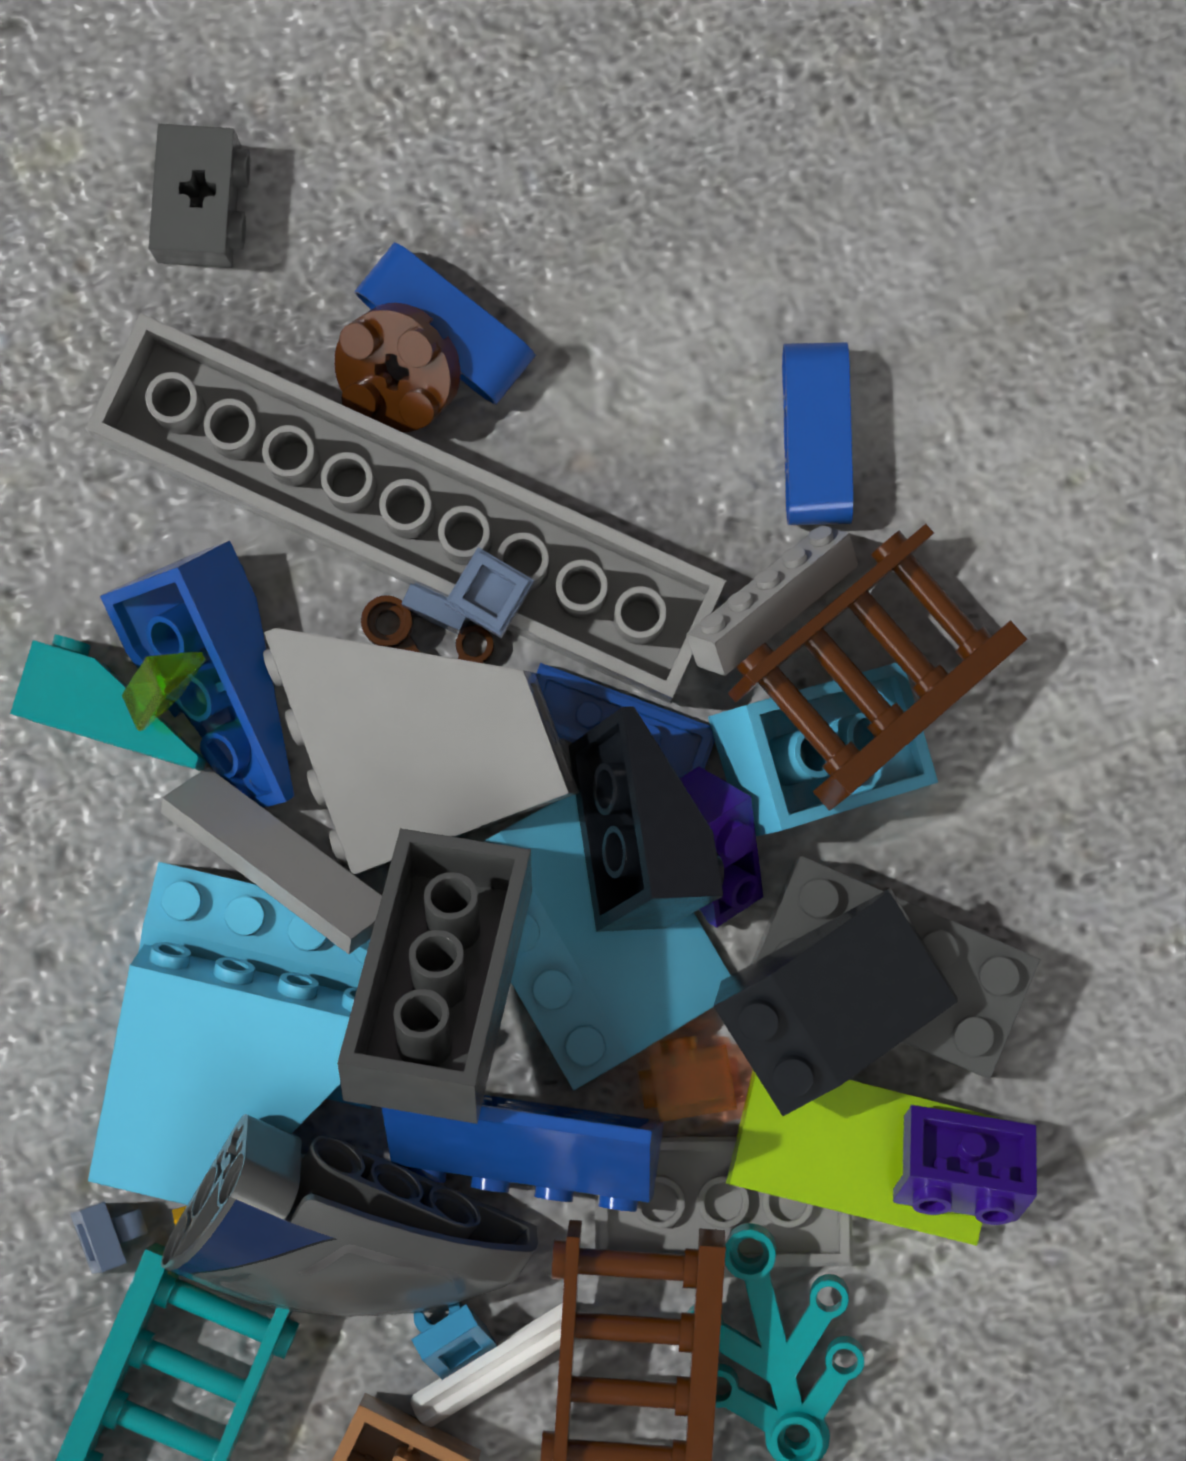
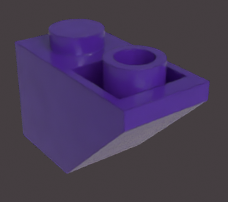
M698 766L679 779L712 829L716 853L720 855L723 861V896L700 909L707 922L718 928L764 896L751 796Z

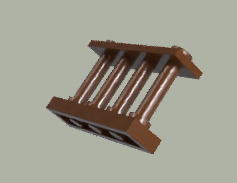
M927 524L923 525L908 539L900 530L897 531L871 554L878 563L875 567L776 650L773 651L765 642L736 667L744 677L728 692V695L734 702L737 703L759 684L826 761L822 767L830 777L819 785L813 793L829 811L851 795L1028 640L1011 620L993 635L984 626L978 630L912 555L934 534ZM892 571L959 646L955 652L963 661L949 673L941 664L935 668L869 593V590ZM848 608L916 684L911 690L919 699L906 711L897 702L891 706L824 630ZM803 646L807 648L871 722L867 728L875 738L861 750L852 741L846 745L779 668Z
M569 1220L566 1240L554 1239L551 1279L564 1280L555 1431L543 1430L540 1461H712L726 1252L725 1230L699 1228L698 1249L685 1248V1255L581 1248L582 1220ZM579 1274L683 1281V1288L695 1289L694 1313L681 1312V1318L677 1319L577 1312ZM575 1338L679 1345V1352L691 1353L690 1377L677 1376L676 1382L574 1376ZM571 1402L675 1409V1416L687 1417L686 1439H673L672 1446L569 1439Z

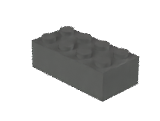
M400 828L337 1062L343 1101L478 1124L532 894L530 849Z
M803 856L795 858L751 964L883 891ZM896 897L958 997L957 1003L902 1042L979 1076L991 1079L1041 959Z

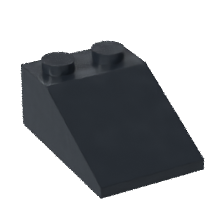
M634 706L621 707L568 746L572 774L579 791L576 794L596 932L667 928L723 896L724 865L720 855L716 853L713 831Z
M891 888L722 980L715 999L714 1008L781 1115L785 1116L841 1086L957 1003L958 997Z

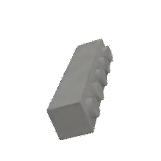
M822 525L813 529L807 537L792 549L784 552L781 558L766 570L758 573L755 579L740 591L731 595L724 604L710 615L705 616L698 625L686 633L696 665L726 676L758 647L771 639L856 569L859 565L850 533Z

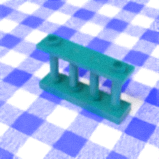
M153 1243L145 1249L55 1461H103L104 1454L96 1451L95 1448L104 1427L115 1430L117 1425L202 1461H230L273 1356L281 1359L286 1358L300 1323L289 1319L292 1311L276 1308L273 1317L270 1318L180 1280L181 1275L161 1267L165 1246ZM168 1304L174 1305L261 1342L247 1378L238 1376L154 1340L156 1333L146 1328L156 1305L164 1309L167 1308ZM143 1364L236 1403L222 1438L218 1439L129 1401L130 1393L121 1390L130 1366L140 1370Z

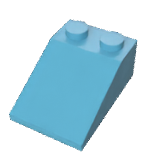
M897 663L862 672L891 706L897 702L906 711L915 703L908 676ZM834 680L799 690L846 745L852 741L861 750L875 738L867 728L871 722ZM771 698L708 716L727 783L751 796L756 837L783 831L938 783L924 731H922L851 795L829 811L813 793L819 785L830 777L822 767L826 761Z

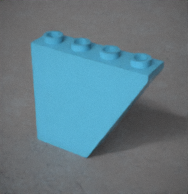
M159 942L152 946L144 944L129 966L88 1182L188 1205L235 1125L244 1114L292 1134L341 1084L337 1062L357 988H348L345 991L319 986V982L315 978L301 973L288 972L276 976L255 971L253 964L238 958L223 957L213 961L191 955V951L188 948L175 943Z

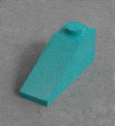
M56 634L51 645L35 640L32 641L10 714L200 772L205 769L207 760L109 667L97 659L89 657L91 645Z

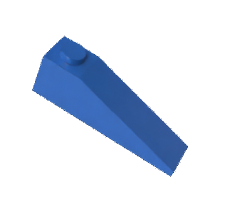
M231 541L187 556L101 595L100 598L127 655L139 671L146 667L151 669L169 693L162 702L174 718L184 713L202 737L200 752L215 773L262 808L284 803L295 797L273 681L268 673L263 657V652L267 649L258 602Z

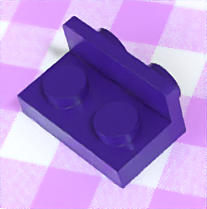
M911 1105L905 1113L903 1175L893 1188L894 1203L912 1206L915 1211L922 1214L940 1215L953 1212L975 1216L978 1221L985 1224L1002 1225L1017 1221L1037 1197L1036 1125Z

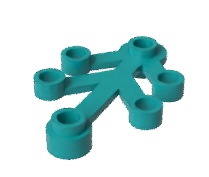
M754 1223L739 1225L729 1233L726 1239L725 1265L732 1275L745 1282L760 1344L724 1323L721 1313L719 1352L771 1384L776 1406L740 1387L739 1378L735 1370L726 1364L718 1363L717 1377L727 1379L731 1385V1390L723 1395L716 1394L715 1408L725 1407L764 1431L767 1449L776 1461H820L827 1452L830 1442V1430L825 1417L848 1380L856 1378L862 1372L865 1357L864 1349L858 1340L850 1336H840L833 1339L826 1349L825 1364L827 1368L803 1401L796 1376L832 1318L840 1316L847 1309L849 1303L848 1286L837 1275L825 1274L818 1277L810 1289V1304L787 1339L770 1275L776 1259L775 1239L761 1225ZM748 1238L755 1239L762 1245L763 1252L755 1258L745 1257L738 1247L741 1241ZM833 1287L840 1292L842 1298L837 1304L827 1306L819 1301L817 1297L818 1292L822 1288ZM694 1305L689 1308L687 1313H694ZM848 1349L855 1353L857 1361L850 1367H841L834 1362L833 1355L838 1350ZM792 1425H802L809 1431L810 1436L803 1442H793L787 1437L785 1432Z

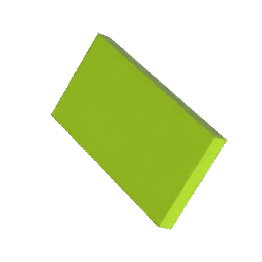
M752 1070L726 1184L977 1246L982 1222L978 1221L975 1216L953 1212L927 1215L915 1211L912 1206L893 1202V1188L903 1175L904 1115L911 1105L996 1119L1002 1118L853 1080L846 1081L832 1091L782 1116L758 1076Z

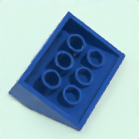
M484 1095L478 1124L381 1107L391 1162L400 1166H406L408 1170L438 1183H445L446 1174L453 1173L472 1176L470 1187L486 1191L507 1193L509 1192L510 1182L536 1186L534 1197L546 1200L573 1202L574 1192L600 1195L599 1207L629 1212L637 1211L638 1201L649 1203L654 1197L664 1125L662 1120Z

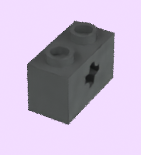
M158 124L148 246L157 263L232 268L234 249L243 250L246 237L245 211H237L238 187L248 188L251 158L249 149H241L242 145L234 128ZM201 186H209L213 196L205 197L203 207L196 208L190 197H198L201 192Z

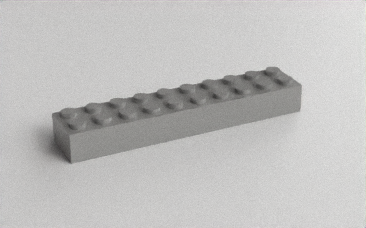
M140 313L85 428L98 442L400 581L409 585L417 583L447 598L479 547L530 577L535 582L507 630L671 704L693 657L686 633L698 625L705 616L710 615L714 611L726 583V580L142 313Z

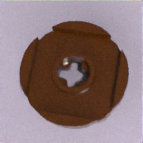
M402 303L378 305L346 325L340 332L334 364L336 378L343 392L341 397L342 405L402 433L416 431L429 425L451 404L459 389L461 371L459 357L454 344L449 336L442 339L439 332L429 324L434 319L423 310ZM391 354L397 355L399 366L408 368L409 376H405L398 381L390 375L386 362L390 360Z

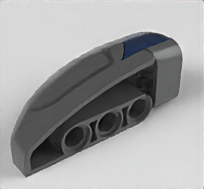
M244 1114L235 1125L171 1232L163 1252L161 1267L219 1292L257 1305L287 1309L297 1313L332 1317L382 1316L421 1312L455 1304L511 1284L518 1278L537 1249L538 1236L537 1226L340 1139L330 1136L314 1138L305 1155H302L300 1137Z

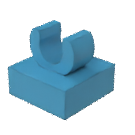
M461 1302L447 1305L449 1308L448 1316L434 1325L422 1311L414 1313L415 1326L421 1333L411 1340L422 1361L442 1380L497 1347L485 1323L467 1304L463 1305Z

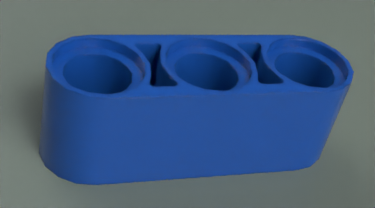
M394 242L354 291L355 295L371 310L381 304L402 303L417 307L432 317L434 320L429 324L439 332L442 339L449 336L457 350L461 371L460 380L494 405L498 404L536 356L535 352L520 337L398 243Z
M848 343L783 344L782 387L787 525L852 524L853 463Z

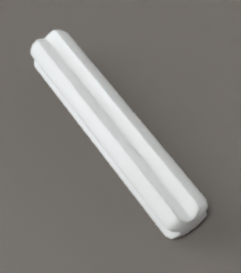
M563 1303L496 1343L497 1347L445 1379L439 1378L413 1394L410 1403L418 1420L425 1426L433 1427L560 1349Z

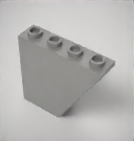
M280 628L264 632L269 645V649L263 652L266 668L275 685H283L291 709L285 711L287 726L298 746L305 745L313 769L307 771L311 792L320 806L327 805L335 829L329 831L331 847L340 865L343 867L349 865L353 875L366 874L390 865L400 828L462 838L579 793L535 672Z

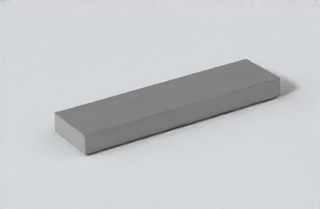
M207 767L162 797L161 813L347 954L352 953L371 938L382 895Z

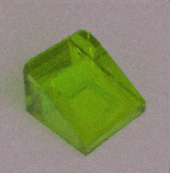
M202 652L147 656L122 694V698L138 731H144L181 697L205 662Z

